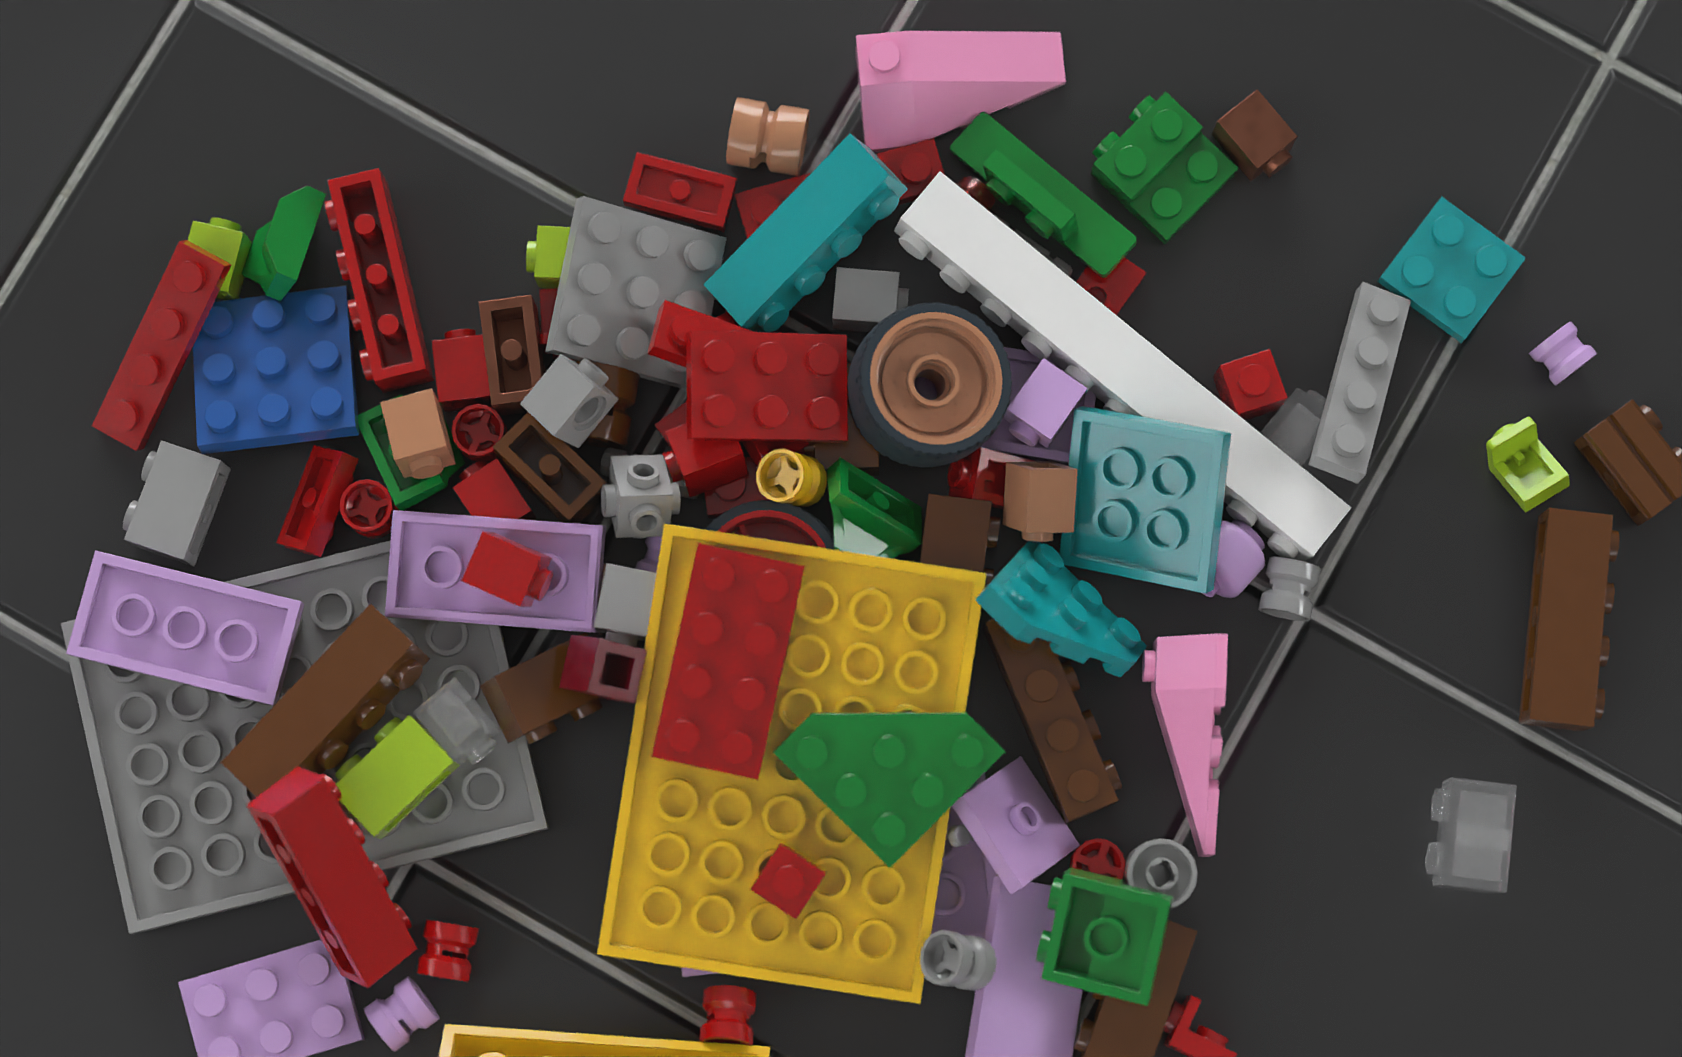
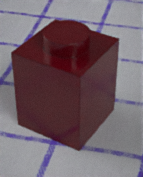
M571 635L559 688L608 700L635 703L647 650L602 638Z

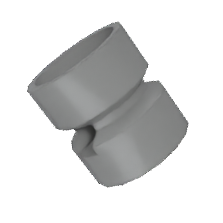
M1159 838L1139 845L1128 854L1125 859V872L1121 880H1123L1125 885L1174 896L1172 908L1180 905L1191 895L1196 886L1197 868L1194 858L1186 847L1174 840Z

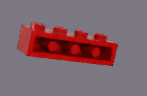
M375 168L327 180L332 199L325 201V209L332 232L339 230L343 249L337 250L336 256L343 280H351L355 299L348 300V308L355 331L362 330L366 349L359 350V355L366 380L374 379V382L383 393L434 381L386 179L380 169Z
M297 766L246 804L339 973L369 988L418 949L408 932L411 928V922L402 908L392 902L385 889L389 885L386 875L375 862L369 860L362 845L365 844L366 840L362 831L353 820L346 817L338 803L342 800V795L337 785L325 774L319 775Z

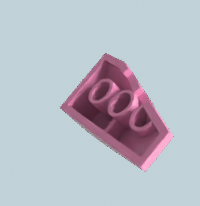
M899 31L856 35V60L864 144L873 152L896 149L938 137L959 127L961 129L965 128L981 112H986L989 115L1005 107L1012 108L1061 87L1066 83L1061 32Z

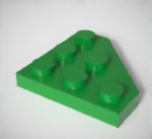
M966 712L811 713L773 751L889 868L1005 752Z

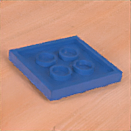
M347 286L290 292L281 301L265 295L214 302L193 345L197 447L201 454L359 435L353 332L348 308L350 294Z

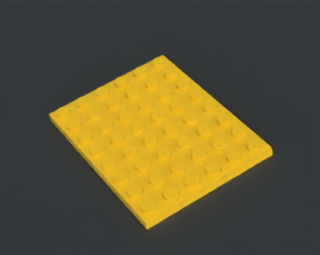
M664 524L645 643L647 654L638 688L597 954L920 1004L924 983L920 955L922 947L932 931L950 808L889 868L773 751L811 713L965 712L981 613V605L975 599L984 590L987 573ZM698 543L805 566L759 780L651 757ZM780 842L826 871V875L797 919H794L750 890Z

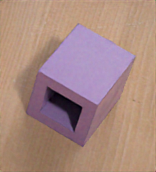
M1043 358L1007 408L1004 419L1011 423L1008 430L1020 441L1031 447H1035L1038 442L1048 449L1074 412V409L1077 408L1084 398L1087 387Z

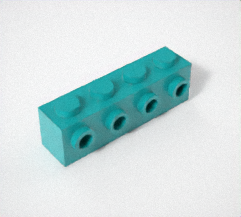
M849 134L703 285L741 327L754 332H773L784 324L788 318L789 311L804 295L813 293L822 285L825 280V274L840 258L853 253L861 244L862 236L878 220L886 218L896 209L899 204V198L908 188L868 146L852 134Z

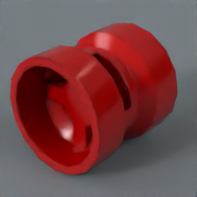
M475 404L465 407L457 414L453 420L451 431L453 441L467 459L474 463L485 459L489 464L496 459L493 446L508 432V428L496 410L488 405Z
M370 479L358 480L349 485L343 492L340 500V513L344 521L359 535L366 538H382L391 533L393 510H398L388 489L381 483Z
M426 920L423 933L427 941L426 952L419 957L416 973L469 982L472 965L468 960L470 948L476 945L479 928ZM442 951H452V957L442 955Z
M715 985L704 989L702 1006L707 1013L708 1021L700 1028L699 1042L753 1045L754 1030L747 1023H749L750 1016L756 1011L757 993L748 988L733 985Z

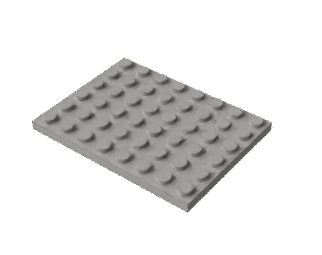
M391 540L225 582L298 600L305 604L279 700L370 603L385 616ZM386 617L416 644L430 660L423 666L419 679L408 689L401 690L387 704L386 711L381 720L372 728L363 730L348 746L349 749L345 758L336 767L326 770L323 774L330 777L336 784L338 779L334 775L345 762L356 754L364 758L378 745L374 737L389 721L395 717H399L403 721L408 715L416 718L460 766L382 840L373 837L341 802H338L346 817L353 820L362 831L366 840L362 847L369 860L375 862L382 871L549 829L529 743L525 735L510 743L507 742L480 688V685L492 677L511 668L501 625ZM75 620L61 623L66 649L69 645ZM68 655L129 934H137L295 894L246 806L256 796L221 764L223 759L273 706Z

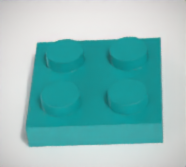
M1441 196L1377 282L1393 294L1411 300L1410 306L1462 343L1526 257Z

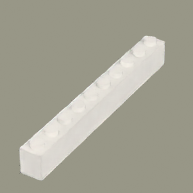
M939 171L900 218L894 232L900 236L899 243L908 253L919 260H923L926 257L941 269L940 277L947 285L959 293L968 291L982 303L980 308L991 321L1002 327H1005L1006 324L1023 336L1021 342L1030 353L1041 360L1043 358L1051 359L1066 374L1087 387L1085 394L1089 390L1093 392L1105 404L1103 410L1230 432L1231 442L1224 502L1228 504L1226 510L1233 519L1240 520L1250 527L1255 526L1269 538L1267 541L1268 546L1280 557L1306 561L1313 557L1351 509L1347 503L941 171Z

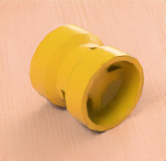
M777 449L766 454L759 462L756 471V483L759 491L767 499L804 508L814 505L824 495L827 486V474L824 466L816 458L786 449Z

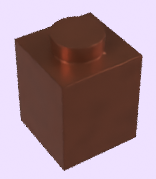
M1258 89L1216 122L1212 132V136L1250 181L1254 180L1262 172L1271 177L1289 163L1293 158L1289 151L1298 137Z

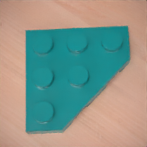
M1028 541L975 599L1015 639L1030 644L1036 637L1051 642L1049 645L1053 653L1080 663H1085L1090 657L1104 662L1102 665L1105 672L1118 677L1125 674L1135 664L1147 647L1141 640L1140 633L1136 627L1125 618H1118L1102 603V597L1096 588L1084 580L1079 581L1064 566L1061 555L1053 547L1045 543Z

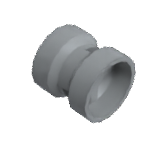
M1270 557L1266 575L1270 580L1269 586L1272 589H1268L1261 594L1258 610L1279 618L1310 621L1313 603L1306 594H1310L1311 588L1318 584L1321 568L1296 559Z
M939 930L931 934L925 941L921 950L920 965L926 979L933 984L977 991L984 988L991 981L996 969V956L991 944L982 937Z

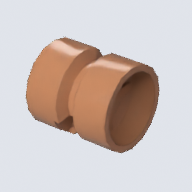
M738 97L734 105L730 124L726 163L755 169L761 162H765L770 172L799 176L806 146L810 109L781 105L774 112L769 110L766 102Z

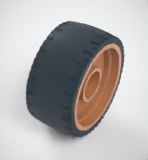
M920 303L890 314L866 335L859 345L850 366L847 399L856 427L860 429L861 435L869 444L874 446L873 448L876 451H879L883 456L890 457L889 459L900 464H908V466L912 467L947 465L970 455L981 447L996 431L1010 401L1012 372L1010 362L1007 359L1008 355L1003 348L1002 342L1000 343L998 336L994 334L991 327H988L978 316L969 313L966 309L950 306L947 303ZM922 377L931 380L937 390L936 399L927 400L921 397L914 386L915 378Z

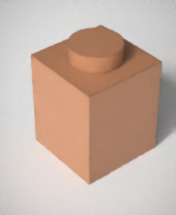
M432 388L380 402L394 461L404 478L411 476L417 479L430 478L441 473L443 467L456 464L442 407Z
M1054 461L1006 462L1003 525L1021 531L1022 539L1037 542L1053 541L1054 533L1074 532L1078 469Z

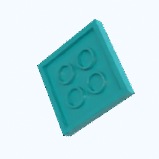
M1086 406L1074 409L1068 466L1078 469L1074 532L1062 533L1060 555L1063 558L1064 565L1201 593H1208L1214 590L1231 433Z

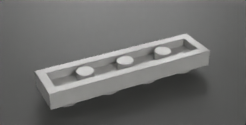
M1362 282L1355 291L1309 461L1310 466L1357 484L1366 475L1411 300Z

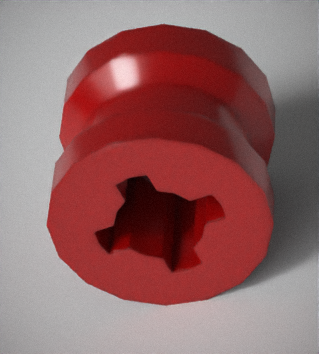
M1096 838L1084 842L1075 849L1070 858L1069 868L1121 880L1125 872V860L1123 853L1117 845L1109 840Z

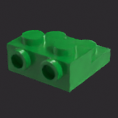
M1167 92L1157 101L1148 95L1129 115L1128 118L1134 124L1121 137L1112 131L1098 144L1092 152L1098 160L1093 164L1091 175L1164 245L1239 169L1201 133L1203 126Z
M1070 867L1064 873L1063 879L1055 877L1050 890L1048 909L1056 912L1052 930H1043L1038 945L1036 961L1044 963L1041 979L1148 1006L1152 997L1174 896L1125 885L1123 880Z

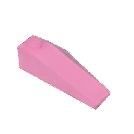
M1228 634L1157 637L1153 642L1152 650H1144L1142 681L1151 682V698L1198 857H1211L1215 855L1219 783L1217 779H1213V768L1218 769L1223 738L1220 726L1214 725L1215 715H1220L1221 707H1225Z

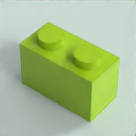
M408 715L403 721L399 717L389 721L375 735L374 739L378 743L375 748L364 758L359 754L354 755L334 775L338 779L336 785L342 795L340 802L373 837L381 840L460 766L424 726L411 715Z

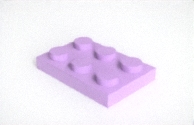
M321 939L178 982L198 1057H308L365 1040L349 979L339 973Z

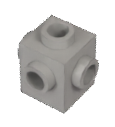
M663 455L611 456L608 485H602L601 508L604 517L612 518L616 538L632 537L640 539L662 536L664 524H670L671 514H679V484L677 482H670Z

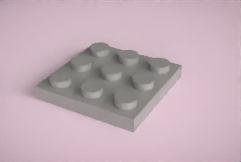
M583 196L576 199L545 352L555 355L561 354L578 361L586 358L590 362L622 367L636 372L641 378L687 390L685 367L647 354L658 310L665 300L709 316L712 315L715 297L703 284L721 267L726 238Z

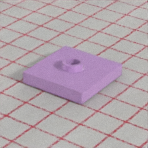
M1021 756L962 795L952 805L1010 894L1023 888L1080 846Z

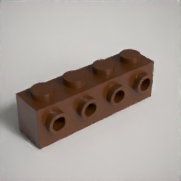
M1548 508L1538 515L1519 724L1585 731L1594 727L1595 720L1602 718L1605 706L1604 688H1598L1599 669L1606 666L1610 651V638L1608 635H1603L1604 614L1609 615L1611 613L1615 596L1614 584L1607 582L1609 562H1615L1619 549V532L1612 530L1613 515L1558 508Z
M370 603L223 759L221 764L256 797L297 766L319 775L323 774L326 770L336 767L348 753V746L363 730L372 728L381 720L386 711L387 704L401 690L408 689L419 679L423 666L430 658Z
M995 619L985 622L983 631L1065 824L1115 804L1119 801L1115 791L1121 789L1122 784L1111 759L1102 761L1094 741L1101 739V734L1090 709L1081 712L1073 692L1080 690V684L1070 661L1066 660L1060 663L1057 654L1052 652L1049 645L1051 642L1036 637L1029 644L1015 639Z

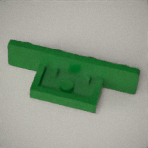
M986 112L979 113L951 144L952 154L987 182L985 187L998 201L1005 206H1009L1011 203L1026 215L1024 219L1034 231L1045 239L1052 236L1100 277L1106 278L1136 245L1137 240L1134 234Z

